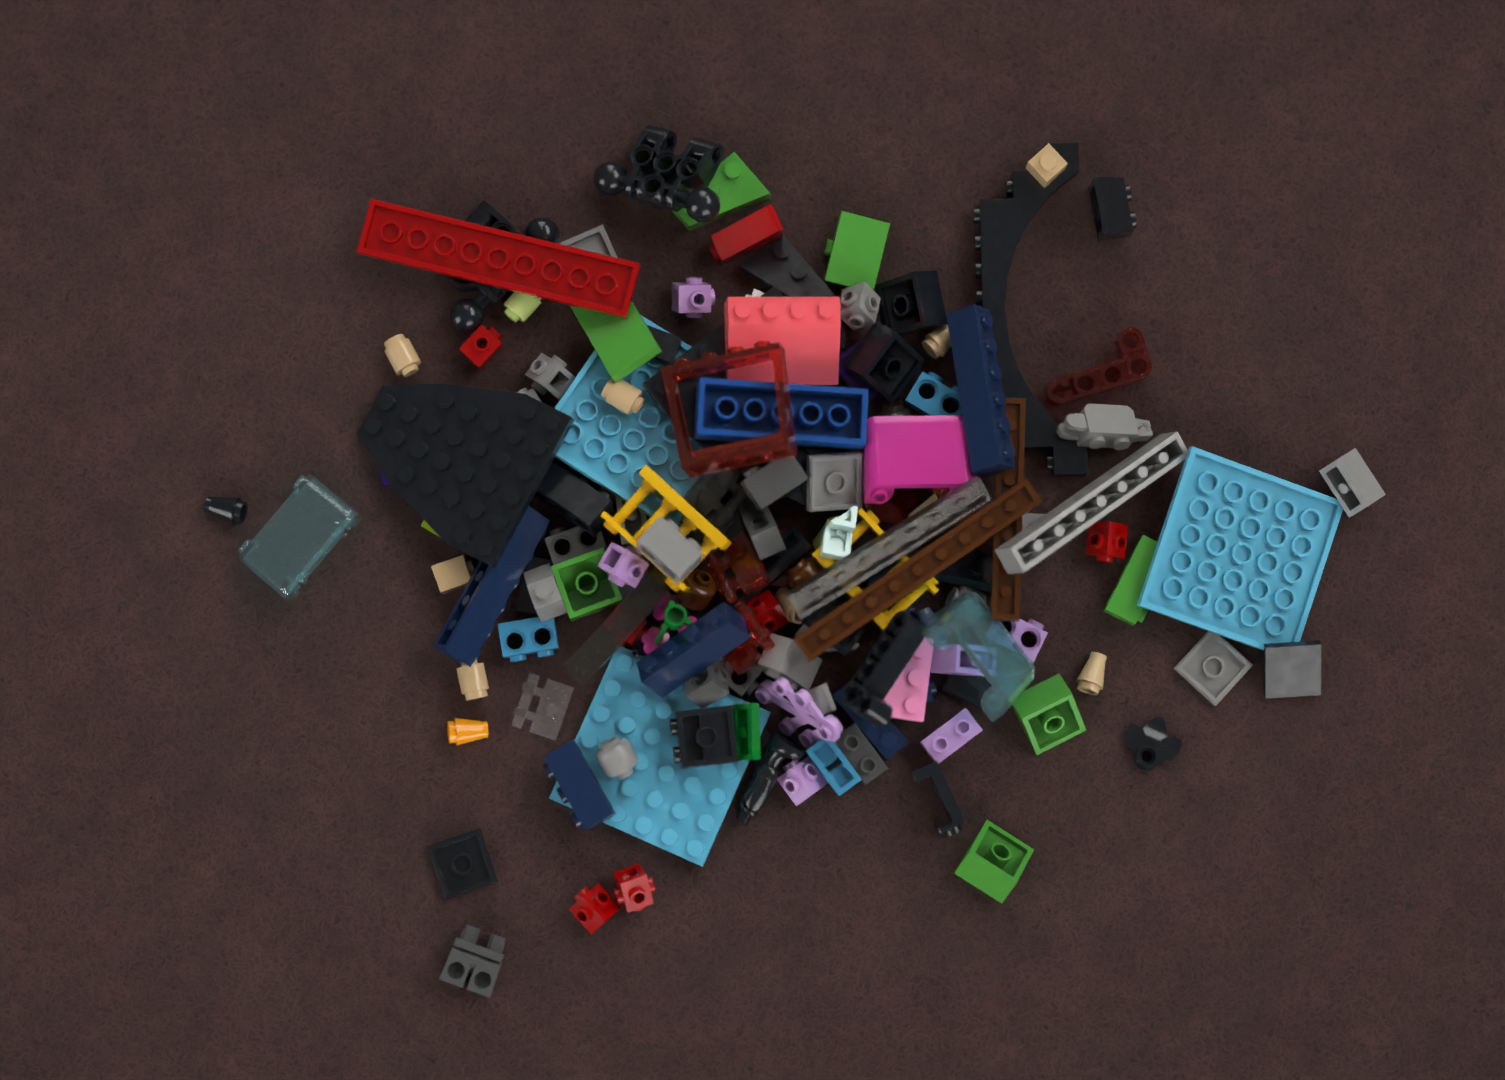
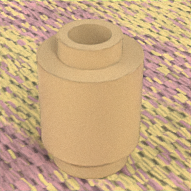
M404 334L393 336L384 343L386 348L384 352L397 375L403 374L404 377H408L419 370L418 366L421 364V360L409 338H405Z
M610 378L601 393V396L606 399L605 402L628 416L632 412L637 413L645 401L642 398L643 391L623 379L615 383Z
M476 660L471 667L461 665V667L456 668L462 695L465 694L466 701L488 696L487 689H489L484 663H478Z

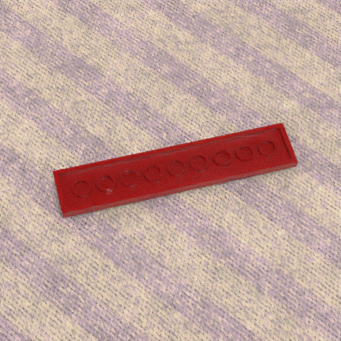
M375 199L370 201L357 248V253L360 255L627 319L641 267L640 263Z

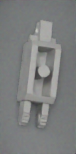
M1090 403L1080 413L1068 414L1064 418V423L1059 424L1056 431L1062 439L1076 440L1078 446L1090 447L1091 449L1114 448L1115 450L1127 449L1133 442L1148 441L1153 435L1150 422L1135 418L1134 411L1130 407Z

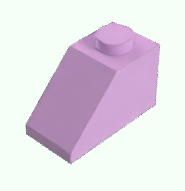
M934 644L931 673L993 677L995 649L960 644Z

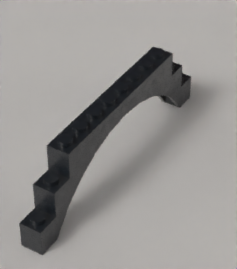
M1049 143L1068 163L1065 170L1044 188L1029 171H1013L1011 179H1006V195L1011 196V199H980L979 207H974V224H979V234L974 235L975 251H980V262H975V279H980L981 289H976V305L988 309L993 318L992 331L997 343L996 355L1002 372L1000 379L1005 397L1026 398L1024 450L1051 449V454H1046L1047 470H1052V477H1076L1088 474L1087 447L1078 446L1076 440H1065L1059 437L1056 433L1059 424L1052 419L1033 396L1018 369L1009 342L1005 312L1007 277L1015 249L1028 223L1046 200L1079 172V143Z

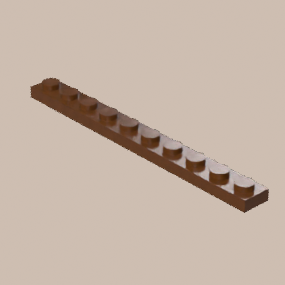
M1027 479L1023 480L794 637V642L808 662H811L1043 501Z

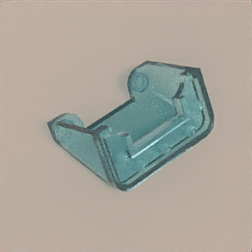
M309 474L307 477L301 475L292 486L295 489L253 540L247 539L238 550L241 553L239 560L285 600L291 603L300 593L298 591L301 587L299 582L305 585L310 574L338 541L348 534L344 529L355 528L363 519L360 514L312 474Z
M972 591L964 592L928 618L922 634L934 648L939 650L949 649L957 642L992 685L983 694L981 707L988 718L994 722L1010 708L1033 681L1035 667L1000 621H990L991 609L977 593Z

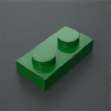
M759 703L732 705L738 761L761 760Z

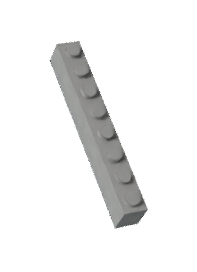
M1178 431L1158 435L995 549L1007 573L1026 572L1185 460L1188 449Z

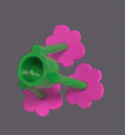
M661 591L658 594V599H654L651 602L652 607L655 608L653 610V617L659 621L664 619V624L661 630L652 627L648 630L647 634L642 636L643 650L646 654L651 653L669 640L670 635L667 632L669 629L678 630L680 633L697 621L694 616L687 617V612L679 604L677 595L671 596L668 591Z

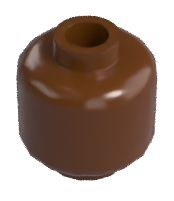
M799 557L788 567L786 571L788 573L787 583L800 597L809 598L814 596L817 598L827 589L825 583L828 579V573L813 557L805 559Z
M694 569L683 581L690 590L686 593L680 589L676 592V595L681 605L686 609L694 611L703 610L708 607L717 592V584L708 572Z

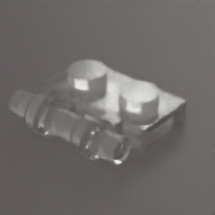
M529 673L526 683L523 682L521 687L523 693L518 707H514L512 713L514 718L511 726L522 729L525 719L532 721L529 732L556 741L574 688L547 679L545 687L542 689L537 687L540 676ZM533 695L541 697L536 713L528 711Z

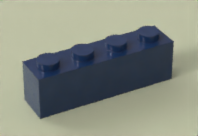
M723 602L639 660L637 666L641 683L661 698L665 697L748 640L750 637L745 618Z

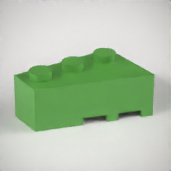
M733 152L720 163L708 188L717 193L721 204L720 211L714 219L708 222H697L688 215L686 208H682L679 212H672L690 232L720 220L725 216L742 211L747 207L770 199V192L738 155Z

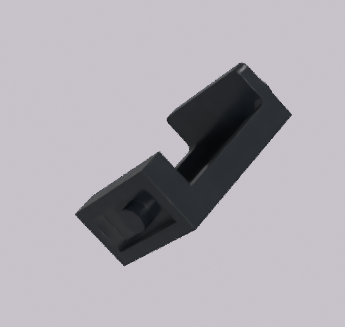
M934 761L909 773L913 784L929 777L946 812L949 823L935 829L937 835L944 833L945 837H949L962 831L960 825L966 823L938 762Z

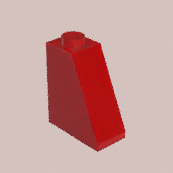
M769 204L711 235L712 244L708 245L714 260L720 259L721 264L724 265L783 237V228L772 204Z

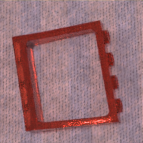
M759 341L754 344V348L745 350L742 347H731L727 350V354L722 355L707 352L703 353L698 360L690 361L688 358H679L674 360V365L661 367L681 468L690 477L798 456L785 350L779 342L771 344L769 341ZM773 360L779 431L771 435L692 451L678 390V382L686 378Z

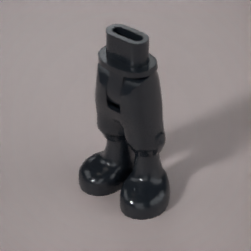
M773 731L764 757L756 763L753 776L740 798L739 806L741 809L736 815L740 823L747 825L752 816H758V811L766 804L778 779L777 768L780 763L786 758L793 760L802 759L805 752L800 749L801 745L792 738Z

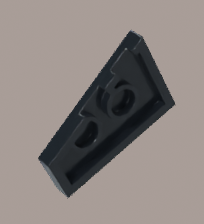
M936 531L933 536V542L944 534ZM974 549L934 577L937 581L991 592L992 557Z

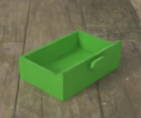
M842 211L839 215L834 239H828L824 255L829 256L823 282L827 285L847 288L865 281L874 290L890 223Z

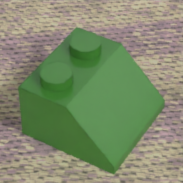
M604 547L551 566L571 621L618 605L619 602L623 603L618 585L608 580L610 574L598 567L605 554Z
M1059 673L1009 698L1036 755L1086 731L1073 694Z
M986 820L954 874L998 902L1003 903L1019 880L1034 849L989 820Z

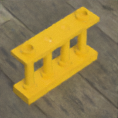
M647 465L639 472L644 478L641 481L642 486L614 517L605 511L601 514L606 520L603 525L614 535L619 532L635 548L637 547L638 539L660 516L665 519L671 511L674 513L677 509L685 516L682 519L683 524L679 527L680 533L684 537L691 530L695 531L697 528L706 535L703 538L704 542L700 545L701 552L703 553L702 560L712 549L716 550L719 547L725 551L732 543ZM657 490L665 497L661 501L663 504L633 536L622 526V523L650 492L654 493ZM667 576L668 578L665 582L674 591L678 592L681 589L687 593L690 590L683 581L677 585Z
M862 508L857 511V515L862 520L856 525L852 533L851 545L869 528L881 541L850 570L847 568L843 571L836 564L838 560L820 557L821 547L812 554V557L851 598L862 591L856 585L859 581L858 577L888 549L901 560L889 572L909 559L877 525L881 522L871 510L865 512ZM933 577L898 601L889 611L886 609L872 620L884 631L896 613L905 611L927 589L935 595L939 591L936 587L939 582Z

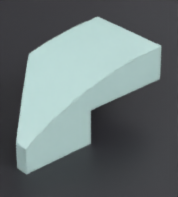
M852 506L847 512L831 520L829 525L824 528L820 557L843 562L849 560L852 533L856 528L858 506Z

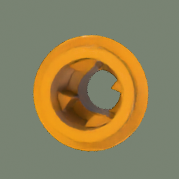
M454 718V721H447L448 742L455 743L457 746L488 738L487 721Z

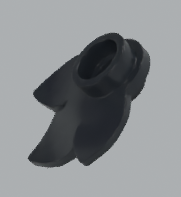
M1162 717L1150 720L1143 729L1132 723L1126 733V742L1133 750V762L1139 769L1145 771L1154 769L1159 762L1171 761L1176 757L1182 746V740L1167 738L1166 725ZM1144 751H1148L1151 754L1149 762H1144L1141 758V754Z

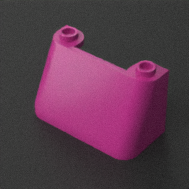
M962 415L873 416L867 419L866 445L862 450H859V452L863 453L864 504H883L889 501L894 494V488H949L950 498L958 503H976L977 476L971 472Z

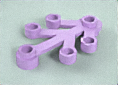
M784 677L778 678L775 682L765 679L757 686L755 696L760 703H774L795 715L792 718L785 717L778 723V727L784 735L790 736L798 727L809 723L816 727V729H806L799 735L801 744L806 748H810L821 738L831 742H835L840 738L843 727L839 720L833 715L825 717L812 700L810 693L805 689H800L795 693L789 681Z

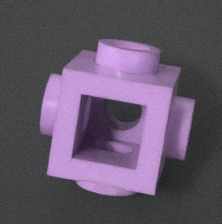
M687 277L686 282H672L673 311L686 313V317L700 318L702 313H711V305L715 303L714 289H711V284L703 282L701 277Z
M611 542L598 567L609 573L608 580L623 588L626 583L636 588L649 563L640 558L642 553L629 545L625 549Z
M809 756L800 762L792 760L783 767L785 773L777 779L796 806L828 784Z

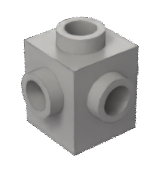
M865 281L842 289L840 298L841 320L853 331L875 324L881 299L880 296Z
M543 353L533 361L525 374L533 381L531 387L543 396L548 392L557 399L562 397L576 378L565 369L567 364L556 355L550 358Z

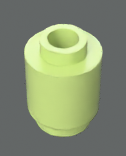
M514 292L503 304L507 308L504 313L513 322L516 323L520 320L524 323L539 307L542 298Z

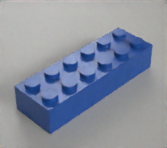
M700 377L696 383L694 439L862 450L866 445L868 389Z

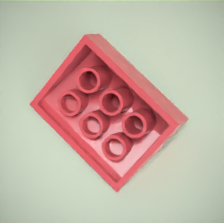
M840 297L727 298L724 303L726 379L838 386L841 330Z

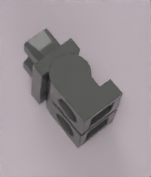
M466 925L460 938L456 937L439 980L464 988L470 973L472 976L466 990L492 998L505 958L503 951L506 938L491 933L485 948L476 945L481 929Z

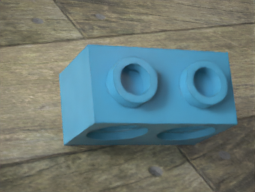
M930 371L928 374L921 373L904 404L924 416L962 415L958 387H947L942 384L943 379ZM930 386L934 390V396L930 399L922 398L919 395V388ZM946 400L955 401L958 405V410L955 413H947L943 409V402Z
M539 617L498 624L502 655L504 658H510V662L527 660L526 655L537 653L538 658L553 656L554 650L560 649L555 618L541 622ZM542 629L548 630L551 634L550 641L544 645L538 644L535 640L536 633ZM513 634H519L523 638V644L518 649H511L508 646V639Z
M821 739L805 751L838 797L862 780L835 742Z

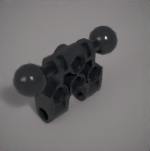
M647 125L629 153L634 167L631 175H627V171L619 163L608 161L602 163L595 170L593 176L594 185L605 196H615L622 191H626L629 199L650 204L654 209L661 210L667 208L679 212L682 208H686L688 215L695 221L708 222L718 215L721 207L719 196L708 186L722 160L723 147L719 143L694 137L682 154L675 155L673 151L677 143L676 133L668 129Z
M484 200L465 219L466 222L516 233L513 225ZM540 217L529 222L525 229V236L557 243L560 232L554 221L549 218ZM441 274L459 292L478 291L472 299H461L450 310V322L461 333L475 332L484 322V309L491 302L496 305L509 291L472 281L461 283L459 278Z

